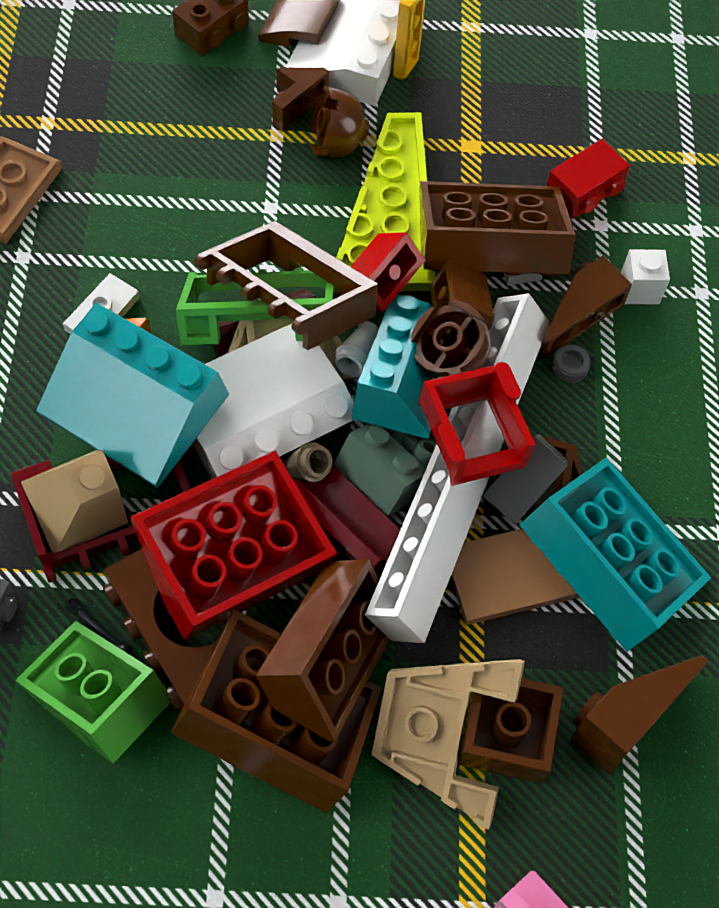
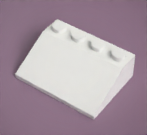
M340 0L319 44L299 40L286 67H324L329 71L328 87L344 90L353 94L360 102L376 106L394 67L398 10L401 0Z
M292 324L205 364L219 373L229 393L227 399L193 442L211 480L275 450L279 457L354 421V419H351L354 402L344 381L319 345L306 350L302 347L303 341H296L295 332L291 328Z

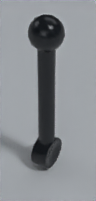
M76 598L69 599L65 606L69 613L78 615L102 638L132 655L131 646L121 644L83 609L84 605L80 600Z

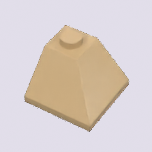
M103 450L92 451L21 482L52 553L85 543L128 523L119 487Z

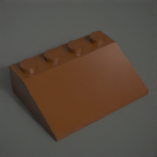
M420 181L421 254L426 260L423 263V269L439 273L447 260L451 259L482 274L485 272H503L507 275L515 276L521 273H539L546 277H553L558 274L569 275L576 234L559 186Z
M233 609L183 705L171 734L327 813L349 790L382 687L368 680L336 741H327L275 710L256 677V674L280 638L281 633Z

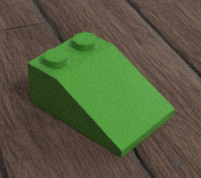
M77 621L15 680L22 689L80 740L112 764L171 703L167 696L168 691L153 669Z

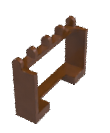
M276 221L199 253L194 261L195 265L200 269H207V283L211 286L219 282L228 284L234 281L243 287L241 293L243 298L248 301L259 298L269 305L267 312L273 318L277 319L285 315L293 321L292 330L299 335L303 334L302 347L306 350H310L376 316L378 290L376 282ZM268 260L284 271H292L295 268H299L300 264L339 288V297L308 311L247 270Z

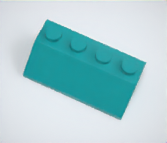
M397 295L387 307L357 383L351 419L428 439L431 428L422 407L418 405L424 381L437 378L429 374L416 361L414 354L417 355L416 342H411V335L418 319L428 309L432 308L429 302L417 300L412 296Z

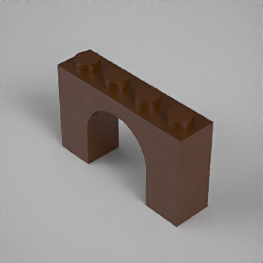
M140 549L104 569L108 584L103 586V590L114 609L120 605L128 616L122 620L125 628L134 642L139 639L143 641L148 651L142 655L148 667L153 669L156 675L162 673L169 685L166 687L168 691L167 696L171 702L170 704L177 711L183 708L216 642L203 647H185L172 642L163 635L157 626L160 608L164 602L144 552Z

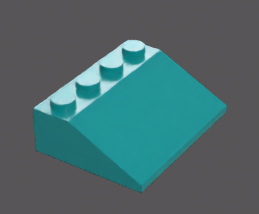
M95 303L71 332L36 411L42 417L95 450H103L105 456L158 488L227 399L229 393L217 371L102 305Z
M607 457L549 497L520 524L530 540L538 546L554 565L557 572L565 578L581 597L584 604L592 610L609 630L611 636L620 643L626 652L658 630L711 579L709 574Z

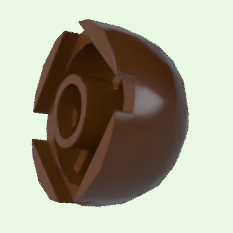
M324 87L323 91L326 95H318L312 113L310 133L316 134L317 145L310 143L312 155L339 159L351 154L358 147L360 141L367 138L369 120L365 119L364 109L359 99L353 94L340 89Z
M449 301L450 305L439 309L437 306H434L418 319L413 329L411 342H416L417 355L414 354V357L435 378L480 369L488 358L491 351V335L481 314L470 304Z

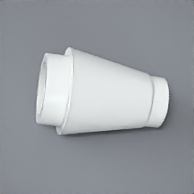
M363 322L337 348L335 364L345 375L350 377H359L379 330L375 324Z

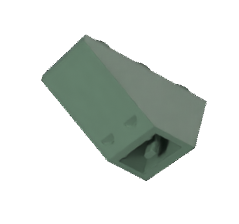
M368 423L348 435L333 466L389 517L412 503L437 442L432 430L428 439Z

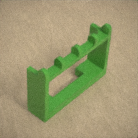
M295 268V271L267 272L266 269H259L258 273H251L273 288H324L326 290L325 298L291 299L308 311L337 298L336 287L310 270L303 271V268ZM189 272L176 308L180 345L219 344V321L269 320L275 318L268 314L269 305L262 300L199 303L198 296L202 292L242 290L243 287L234 281L228 284L219 282L211 286L207 283V275H198L197 272ZM284 315V316H282V317H280V318H277V319H289V318ZM295 332L296 341H303V334L299 335Z

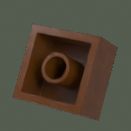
M521 678L518 698L515 703L472 692L458 765L542 784L551 771L564 688Z

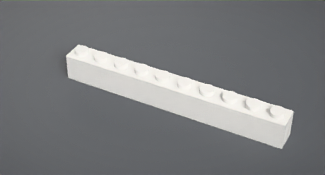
M529 293L497 299L493 309L494 322L489 330L491 335V351L482 367L493 366L498 362L507 363L519 385L521 395L550 324ZM520 395L519 399L515 400L516 403H517V405H518V403H519V400H520V398H521V395ZM487 400L451 409L448 419L456 431L466 459L500 451L504 437ZM437 444L365 613V616L391 641L425 643L489 480V477L451 486L449 471Z

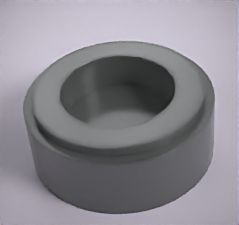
M565 345L556 351L552 362V370L560 380L567 383H576L587 376L591 359L587 351L582 347Z

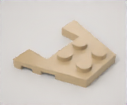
M516 659L391 669L387 673L372 756L414 784H421L440 796L443 803L454 810L457 807L475 819L474 823L489 830L492 825L499 787L456 775L471 694L475 692L515 703L518 698L525 661Z

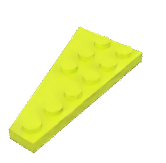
M387 113L373 159L369 163L364 184L361 186L347 225L345 238L336 256L338 260L348 266L355 262L378 233L407 232L421 253L420 181H427L421 113ZM422 264L401 291H431L430 286L435 280V272L423 269Z

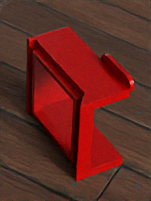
M498 362L493 366L432 379L423 383L418 405L424 411L448 468L451 486L525 468L536 444L515 401L519 399L521 390L510 366L505 362ZM487 400L509 449L466 459L463 447L447 417L445 409Z

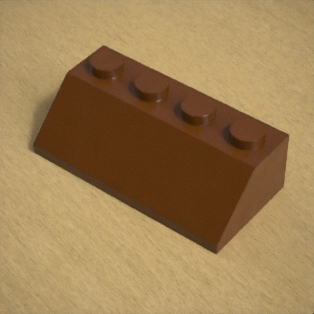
M369 559L329 561L325 564L256 674L260 685L275 710L327 741H336L390 640L365 616L379 582Z

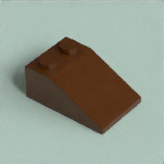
M701 655L614 685L604 697L599 692H596L572 722L577 727V730L570 740L609 775L707 664L708 660Z

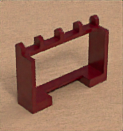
M105 456L112 472L124 468ZM47 460L11 472L48 583L57 580L54 568L80 559L84 570L92 568L88 556L119 545L122 556L130 554L127 542L138 539L133 526L56 553H48L34 511L21 482L52 469L51 462ZM178 461L171 471L181 494L190 490V486L180 461Z

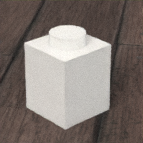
M629 250L621 274L632 284L625 304H660L670 281L666 250Z

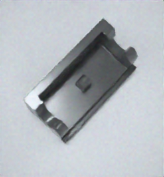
M540 434L533 437L536 445L526 467L502 473L482 495L515 525L569 465L567 463L568 460Z

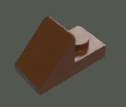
M280 67L276 69V89L279 93L272 101L274 126L283 132L315 105L318 95H326L323 91L324 87L329 86V71L326 68Z

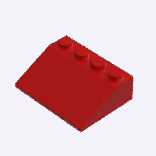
M276 450L131 516L130 519L163 602L185 641L227 620L233 609L243 612L321 572L325 564L332 561L337 554Z

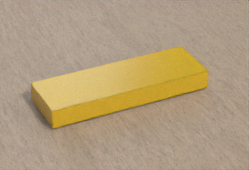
M401 0L399 2L393 76L400 80L406 79L419 60L425 0Z

